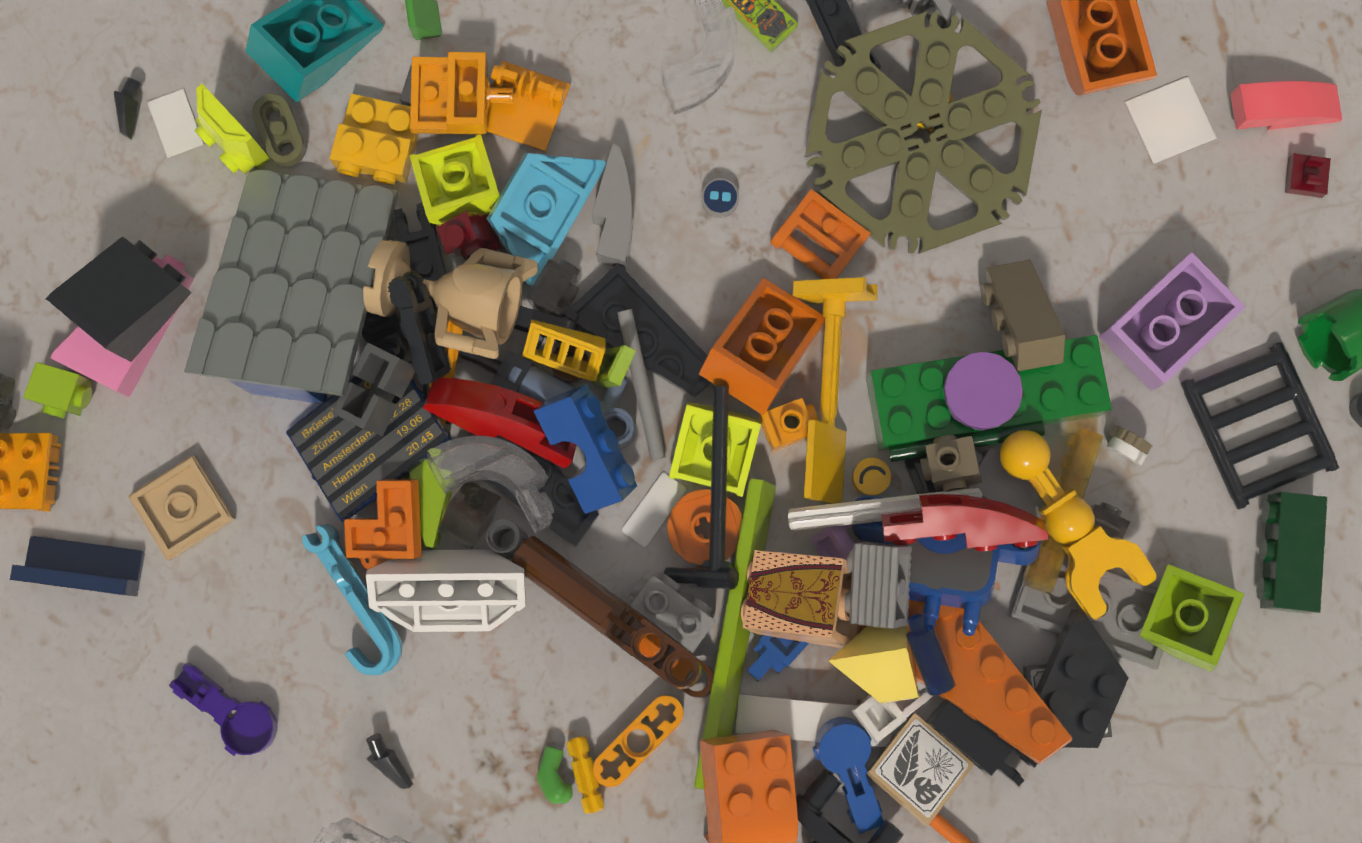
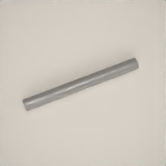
M632 309L619 311L617 315L624 345L636 350L629 367L651 460L662 459L666 456Z

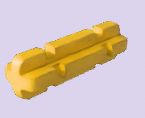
M585 736L571 738L567 741L566 746L569 757H573L571 765L578 792L583 795L580 799L585 814L601 811L604 808L602 794L597 791L599 783L593 774L594 763L592 756H588V751H590L588 740Z

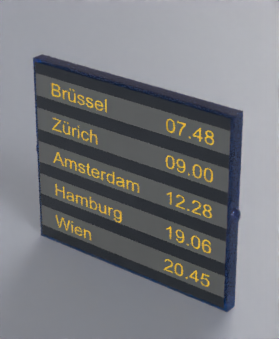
M390 349L389 351H387L388 353L397 357L393 350ZM357 376L349 381L369 391L373 386L372 383ZM412 379L403 397H394L392 402L397 404L398 407L383 436L362 429L331 413L340 397L338 395L330 396L286 431V434L309 469L312 479L317 482L339 520L343 523L344 519L353 517L377 498L376 481L402 479L452 440L437 416L423 409L426 400L424 393L418 389Z

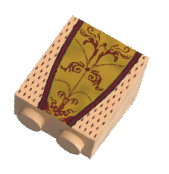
M754 551L753 561L749 563L747 569L748 595L741 607L742 628L759 635L843 648L859 634L860 625L849 623L850 613L845 608L846 594L851 589L852 573L848 571L847 560L835 557Z

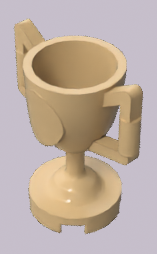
M381 240L374 249L368 267L375 269L373 287L364 286L363 298L367 312L390 317L398 307L391 303L390 292H388L389 282L411 271L410 252L405 242ZM479 248L463 265L446 273L437 281L424 279L423 283L426 285L428 295L433 298L438 308L435 327L436 344L492 359L498 358V344L502 345L508 340L518 316L522 297V283L538 273L537 261ZM451 321L459 328L484 340L448 332V322Z

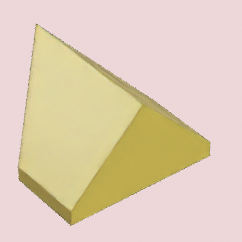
M908 624L907 626L894 629L867 626L828 660L880 704L919 698Z

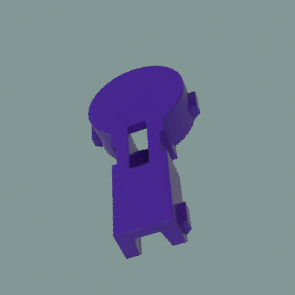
M185 663L181 674L169 684L175 695L181 699L185 698L201 712H207L214 718L213 721L221 726V738L226 745L224 749L233 756L236 754L252 755L260 753L273 743L278 729L277 720L271 707L263 701L242 703L236 698H231L223 692L225 689L191 663ZM232 710H236L235 716L230 718L228 714Z

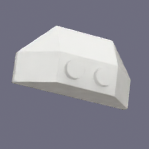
M489 549L422 550V557L391 559L368 569L366 572L369 608L376 612H382L389 619L412 632L491 631L506 621L516 611L526 607L524 568Z

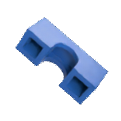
M588 384L551 397L534 410L550 445L562 441L572 442L579 446L585 454L586 465L568 479L585 514L623 501L637 487L633 469L626 463L618 447L617 437L609 429L601 412L600 402L592 394Z

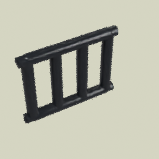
M1277 342L1270 347V352L1195 382L1194 379H1186L1180 383L1228 493L1238 510L1249 505L1248 500L1320 470L1325 469L1326 472L1339 469L1332 447L1282 342ZM1277 366L1285 383L1284 387L1211 416L1202 395ZM1287 401H1293L1301 421L1228 451L1226 450L1218 432L1219 429ZM1308 434L1317 456L1244 486L1242 485L1234 464Z

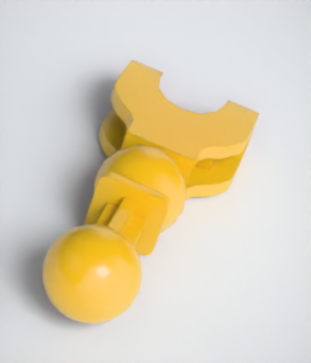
M1029 430L1014 432L1001 445V465L1010 476L1019 480H1028L1045 504L1037 511L1040 515H1045V527L1048 534L1055 541L1064 544L1061 547L1068 556L1065 586L1084 613L1097 620L1107 611V605L1103 601L1098 589L1100 578L1107 570L1119 567L1129 575L1132 581L1143 586H1148L1156 580V573L1137 544L1124 539L1109 537L1101 526L1095 525V515L1091 506L1084 499L1075 496L1078 494L1076 490L1067 489L1064 491L1048 469L1051 458L1050 448L1041 435Z

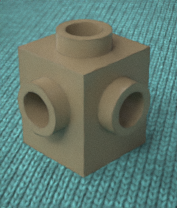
M947 435L934 439L933 444L925 445L927 458L920 459L925 482L932 481L936 492L967 489L968 485L982 483L972 436L957 439L954 435Z

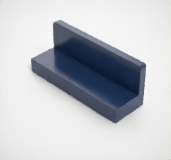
M31 536L25 566L12 564L10 580L138 596L145 553L141 550Z

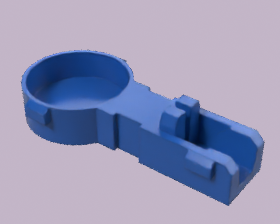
M837 717L827 721L819 729L815 739V746L812 749L816 760H821L822 764L829 771L838 774L844 785L842 789L849 807L847 813L850 821L855 824L858 833L862 834L880 827L884 822L879 800L876 799L872 785L865 775L867 774L865 764L871 754L870 741L872 739L865 728L856 720L848 717Z

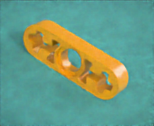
M662 695L654 699L596 758L593 764V774L601 785L606 787L620 785L679 726L683 719V707L679 700L670 695ZM662 703L664 706L672 703L676 707L673 711L676 719L672 723L664 720L657 727V729L663 731V734L657 738L653 729L647 724L642 723L641 720L648 716L652 722L659 714L656 708L658 704ZM635 729L644 730L650 738L648 748L642 752L631 750L627 744L629 733ZM617 744H621L625 754L636 761L630 766L625 759L617 769L620 773V776L617 778L613 775L607 778L603 777L601 773L604 770V766L601 762L604 759L609 762L614 761L620 754L614 750V747Z

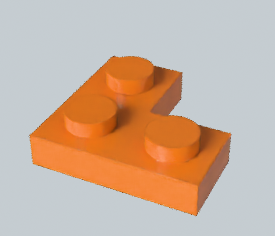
M383 479L376 481L378 518L352 517L344 519L346 558L416 559L422 557L418 479Z

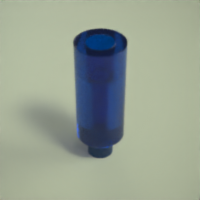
M922 614L909 617L907 622L911 631L906 634L928 694L940 695L950 691L956 684L934 626L926 625Z

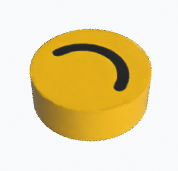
M873 457L866 458L855 466L852 472V482L855 489L862 495L877 496L883 493L890 485L891 472L884 461Z

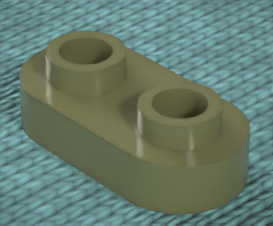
M265 94L258 98L253 106L252 114L267 154L277 165L282 167H291L298 164L305 155L306 146L290 105L278 94ZM272 112H280V116L277 120H269V116ZM285 145H293L290 153L282 154V148Z

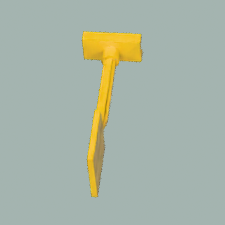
M864 277L793 281L794 297L808 304L823 303L825 334L820 403L822 419L821 422L808 420L804 498L825 504L843 503L847 431L835 427V417L838 407L842 319L846 317V302L878 301V285L866 284L867 279Z

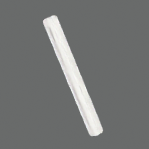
M979 488L791 508L788 510V522L790 529L793 531L882 521L881 515L919 511V495L955 494L982 497V492Z

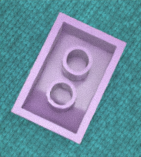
M1191 252L1157 281L1098 337L1152 391L1165 384L1246 306Z

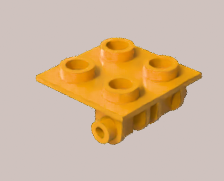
M501 60L500 66L495 65L493 67L491 79L494 81L491 88H513V104L491 103L487 113V132L546 152L571 84Z
M0 433V509L51 512V505L56 503V486L48 485L47 482H58V478L48 476V471H59V466L49 465V463L59 462V452L62 444L58 443V436L52 435V433Z

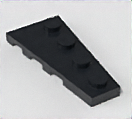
M469 433L452 455L453 459L575 547L599 516L596 510L584 513L568 481L569 478L565 477L553 462L500 435H497L493 442L490 443Z

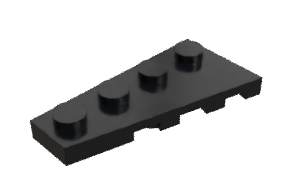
M619 263L563 314L565 318L582 326L581 328L592 335L606 338V343L611 347L624 345L617 312L632 309L646 369L694 399L711 384L710 381L699 375L708 355Z

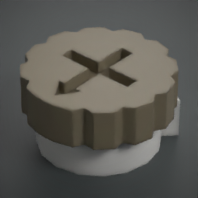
M1115 425L1109 434L1112 436V439L1107 447L1133 463L1142 466L1152 445L1131 431Z

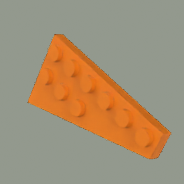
M908 601L909 614L907 619L917 681L943 699H947L962 709L965 714L975 721L978 720L997 733L1000 738L1039 765L1072 741L1071 735L980 621L976 626L975 634L967 636L962 632L964 609L940 605L939 617L936 620L935 628L926 629L923 626L925 602ZM860 625L859 633L867 626Z

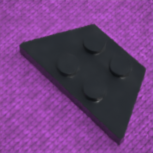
M1071 609L1035 691L1072 737V741L1063 748H1099L1129 677L1084 611L1080 609Z

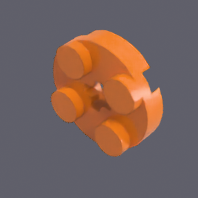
M709 489L696 490L683 496L672 509L667 524L668 538L674 551L687 563L701 566L704 561L709 560L710 538L705 539L703 534L696 535L694 528L700 525L699 519L706 517V520L710 523L711 490ZM727 497L725 561L737 550L743 518L738 506Z

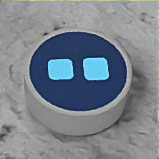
M717 178L705 185L702 191V205L709 215L717 218L727 217L738 206L739 193L731 181Z

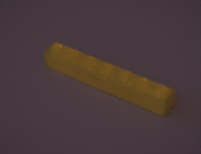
M1084 428L1071 433L1067 442V446L1070 449L1068 455L1065 454L1060 464V467L1063 468L1061 476L1056 478L1064 491L1075 489L1078 493L1075 496L1084 498L1103 435ZM1049 534V540L1041 541L1038 558L1032 564H1028L1024 573V578H1027L1025 586L1046 594L1054 591L1066 554L1061 547L1064 544L1055 541Z

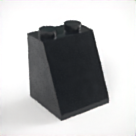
M122 236L52 291L46 300L105 349L132 362L192 292L182 285L186 277L169 263L162 268L153 261L158 254L145 243L138 240L133 244Z

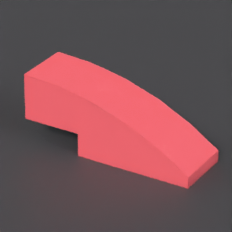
M1311 81L1240 84L1230 94L1236 130L1267 126V130L1334 123L1343 120L1336 84Z

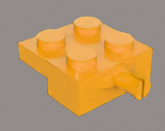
M448 52V57H412L410 130L412 133L487 134V113L491 103L513 104V88L490 87L486 52Z

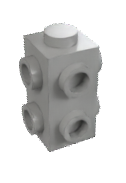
M665 574L660 579L652 575L648 581L642 577L629 594V597L634 600L630 606L693 653L716 622L710 617L714 610L697 597H694L692 602L685 599L679 594L683 587Z

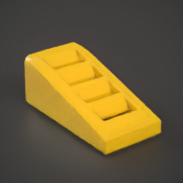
M531 319L522 357L576 377L596 382L605 353L606 338ZM540 334L547 336L543 351L536 349ZM555 339L561 341L558 354L551 353ZM569 345L576 347L573 358L566 357ZM584 350L591 352L589 362L582 361Z

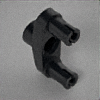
M825 768L803 795L798 794L796 796L798 821L812 836L808 843H854L822 816V808L842 784L839 779ZM886 819L867 843H898L904 833Z

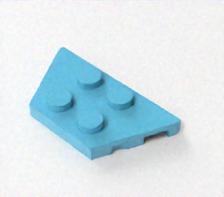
M531 153L523 154L486 219L508 254L537 261L538 273L525 280L528 285L537 287L605 169V161Z

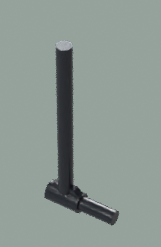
M713 386L709 560L704 561L697 569L667 567L664 574L676 583L696 584L702 588L735 589L738 585V571L729 561H725L729 386Z

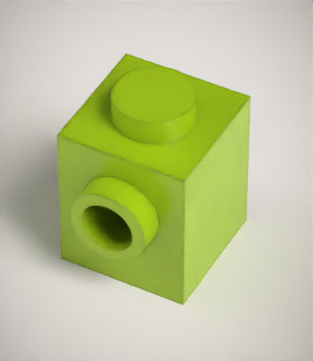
M35 362L23 398L43 405L41 412L65 419L66 413L80 416L82 409H85L90 403L92 380L79 374Z

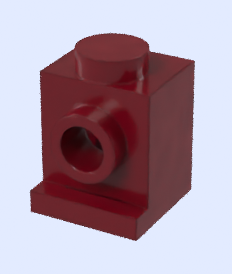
M465 211L436 227L446 254L460 256L467 260L479 248L494 251L502 249L498 236L486 219L489 214Z

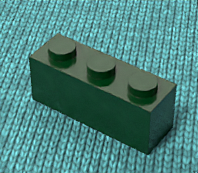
M1278 492L1268 495L1267 500L1264 501L1261 517L1263 523H1266L1265 538L1261 540L1259 546V558L1263 561V573L1258 579L1256 588L1257 597L1261 599V609L1305 614L1321 612L1327 497Z

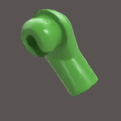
M546 745L537 772V782L546 800L552 804H566L572 798L573 789L571 785L563 782L558 774L564 751Z

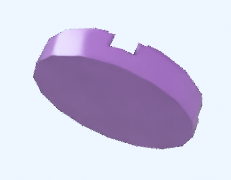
M989 352L971 353L957 361L946 375L943 387L944 400H946V405L952 417L965 427L977 430L997 428L1010 420L1020 407L1023 394L1021 378L1014 366L1002 356Z

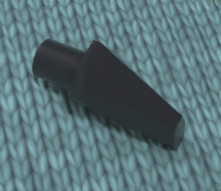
M128 77L121 92L115 90L113 95L119 132L131 140L136 110L139 104L135 98L142 84Z
M377 733L368 737L366 742L371 755L367 758V761L397 787L402 789L410 788L413 783L395 751L386 748L381 734Z

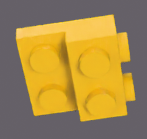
M351 93L343 124H338L329 158L337 168V171L351 177H359V173L372 175L375 181L387 185H395L396 181L407 183L412 165L409 155L415 153L420 134L412 133L410 130L411 107Z

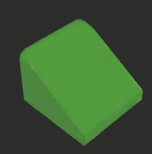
M405 0L408 26L413 37L416 40L441 36L442 30L437 3L434 0Z

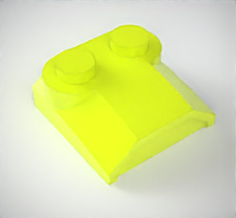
M201 83L196 88L198 117L195 121L199 126L194 131L209 148L215 143L221 148L223 153L219 158L233 174L239 169L244 174L248 173L252 168L261 169L271 159L253 137Z
M481 134L475 135L476 137L424 153L409 155L429 223L440 226L465 211L489 214L500 194Z
M687 403L669 478L682 479L711 487L713 406ZM728 410L726 491L743 497L762 421L746 414Z

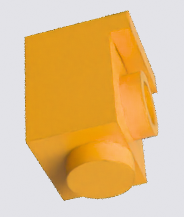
M803 398L768 410L764 415L759 414L758 417L762 421L761 426L771 452L807 440L808 420L819 421L813 404L805 406ZM787 416H795L799 424L796 428L791 429L785 425L784 419Z

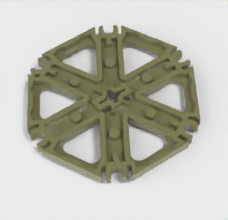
M927 11L846 40L844 44L850 47L854 52L853 55L846 47L841 45L838 47L836 52L844 59V65L836 67L830 61L824 64L826 72L835 76V78L826 75L822 69L820 71L805 157L809 154L820 153V156L811 158L806 165L807 168L814 165L823 167L824 176L813 180L814 186L824 185L827 181L831 183V186L826 189L817 191L822 197L871 233L870 237L882 248L885 247L887 232L892 234L888 240L889 250L896 248L899 237L906 238L909 242L908 253L911 254L917 249V238L921 240L920 254L1002 224L996 220L991 211L999 219L1006 220L1009 218L1010 215L1002 208V202L1004 199H1009L1015 205H1019L1023 201L1018 193L1011 191L1012 188L1019 191L1023 197L1027 195L1042 109L1036 113H1026V111L1034 109L1041 103L1040 99L1029 102L1022 96L1023 90L1034 85L1033 80L1023 81L1019 85L1015 82L1019 78L1029 76L1028 72L964 18L961 20L959 33L955 32L958 26V17L956 15H952L948 28H940L937 24L938 12H933L928 19V27H925ZM908 35L915 37L919 42L910 95L870 61V51L874 47ZM970 46L1000 71L1001 81L995 87L948 103L957 53L960 48ZM837 92H844L884 127L840 143L829 141L825 130L832 96ZM938 114L939 117L929 120V117ZM1009 122L1017 124L1021 129V139L1014 170L1008 174L999 172L962 139ZM922 123L924 128L931 129L941 126L940 129L935 130L928 136V143H924L921 138H912L905 141V138L911 137L918 130L917 124ZM909 125V128L901 130L900 128ZM943 136H946L945 139H942V140H940V141H937V140H936V139H938V138H941V137H943ZM913 147H916V148H917V149L912 150V151H909V150H908V149L913 148ZM898 163L889 214L886 218L876 219L847 195L846 184L849 180ZM936 171L977 206V213L972 219L941 230L933 229L929 225L927 218Z

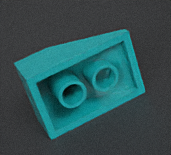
M290 0L251 24L245 52L297 103L329 81L383 30L384 25L359 0Z

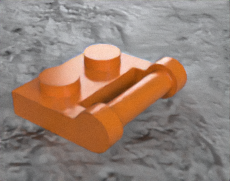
M811 189L775 234L770 244L778 250L783 248L822 279H838L849 262L870 237L871 233ZM796 228L837 258L832 266L791 237Z

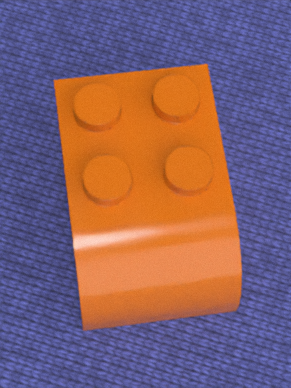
M1048 0L1046 2L1068 83L1076 95L1080 96L1153 80L1157 76L1137 0Z
M763 277L710 350L699 375L716 386H729L730 395L764 415L824 324L825 318L818 311Z
M767 730L699 740L709 843H796L798 837V813L790 735L777 730Z

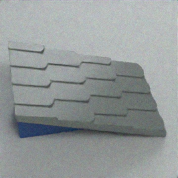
M251 169L245 180L236 215L233 216L220 264L213 277L202 318L200 317L184 372L191 375L226 379L254 395L324 404L327 394L345 396L367 315L364 305L363 288L364 286L373 287L375 269L368 267V264L378 243L381 240L387 241L399 196L398 190L378 185L369 186L348 183L342 180H326L306 175H290L270 170Z

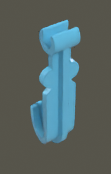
M330 524L316 526L317 531L322 536V542L316 533L306 534L302 536L304 547L308 551L317 554L381 653L380 660L377 663L371 662L358 647L349 649L345 654L359 672L365 675H381L392 670L399 662L402 654V641L397 630L386 615L369 608L367 585L350 559L346 558V553L338 542L339 533L337 529Z

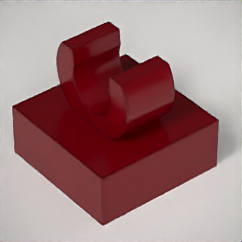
M1293 153L1288 158L1285 193L1318 198L1327 195L1331 158Z

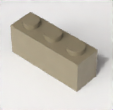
M1031 260L986 267V283L980 286L982 302L984 306H990L993 328L995 331L1001 332L1004 354L1006 357H1012L1017 372L1063 363L1065 333Z

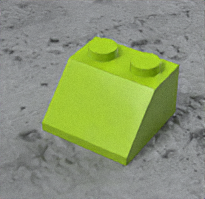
M1168 564L1139 637L1177 659L1212 672L1219 662L1245 593Z

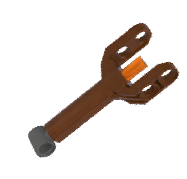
M499 519L488 527L486 541L493 551L504 558L512 559L513 563L524 568L526 578L630 656L636 658L666 682L679 688L691 697L704 698L711 694L714 671L656 628L653 622L538 537L531 536L528 538L527 533L513 521ZM508 531H514L515 538L513 543L508 547L502 548L500 544L502 536ZM702 669L708 675L707 686L703 690L693 691L690 687L698 682ZM693 671L692 676L687 680L689 674Z

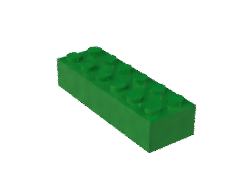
M1092 335L1065 340L1064 359L1061 364L1018 371L1023 389L1020 407L1010 420L997 428L1041 420L1044 425L1098 417L1111 411L1112 407L1098 336ZM1003 350L989 352L1002 356L1016 369L1012 357H1006ZM965 356L877 369L869 372L866 377L878 451L889 450V447L933 440L947 435L955 436L984 431L965 427L954 419L948 410L946 400H944L943 387L946 375L954 364Z

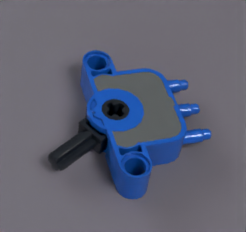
M926 456L903 460L917 494L936 492L933 482H925L920 459L927 458ZM861 496L855 501L880 499L883 497ZM882 521L851 525L854 535L861 540L893 544L892 541L885 542ZM962 533L956 534V537L951 540L938 541L932 537L916 538V542L905 545L912 548L909 600L925 602L923 610L924 628H935L936 620L939 617L940 605L964 609L962 632L967 636H973L979 622L980 609L988 603L993 595L998 562L1015 565L1033 563L1038 558L1042 540L1028 548H1021L1012 543L998 545V548L992 551H976L974 548H967Z

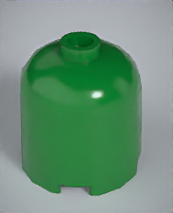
M1362 289L1348 291L1305 313L1298 319V324L1302 325L1303 334L1298 336L1297 340L1304 356L1314 369L1322 366L1327 372L1331 373L1328 378L1332 381H1343L1362 369Z

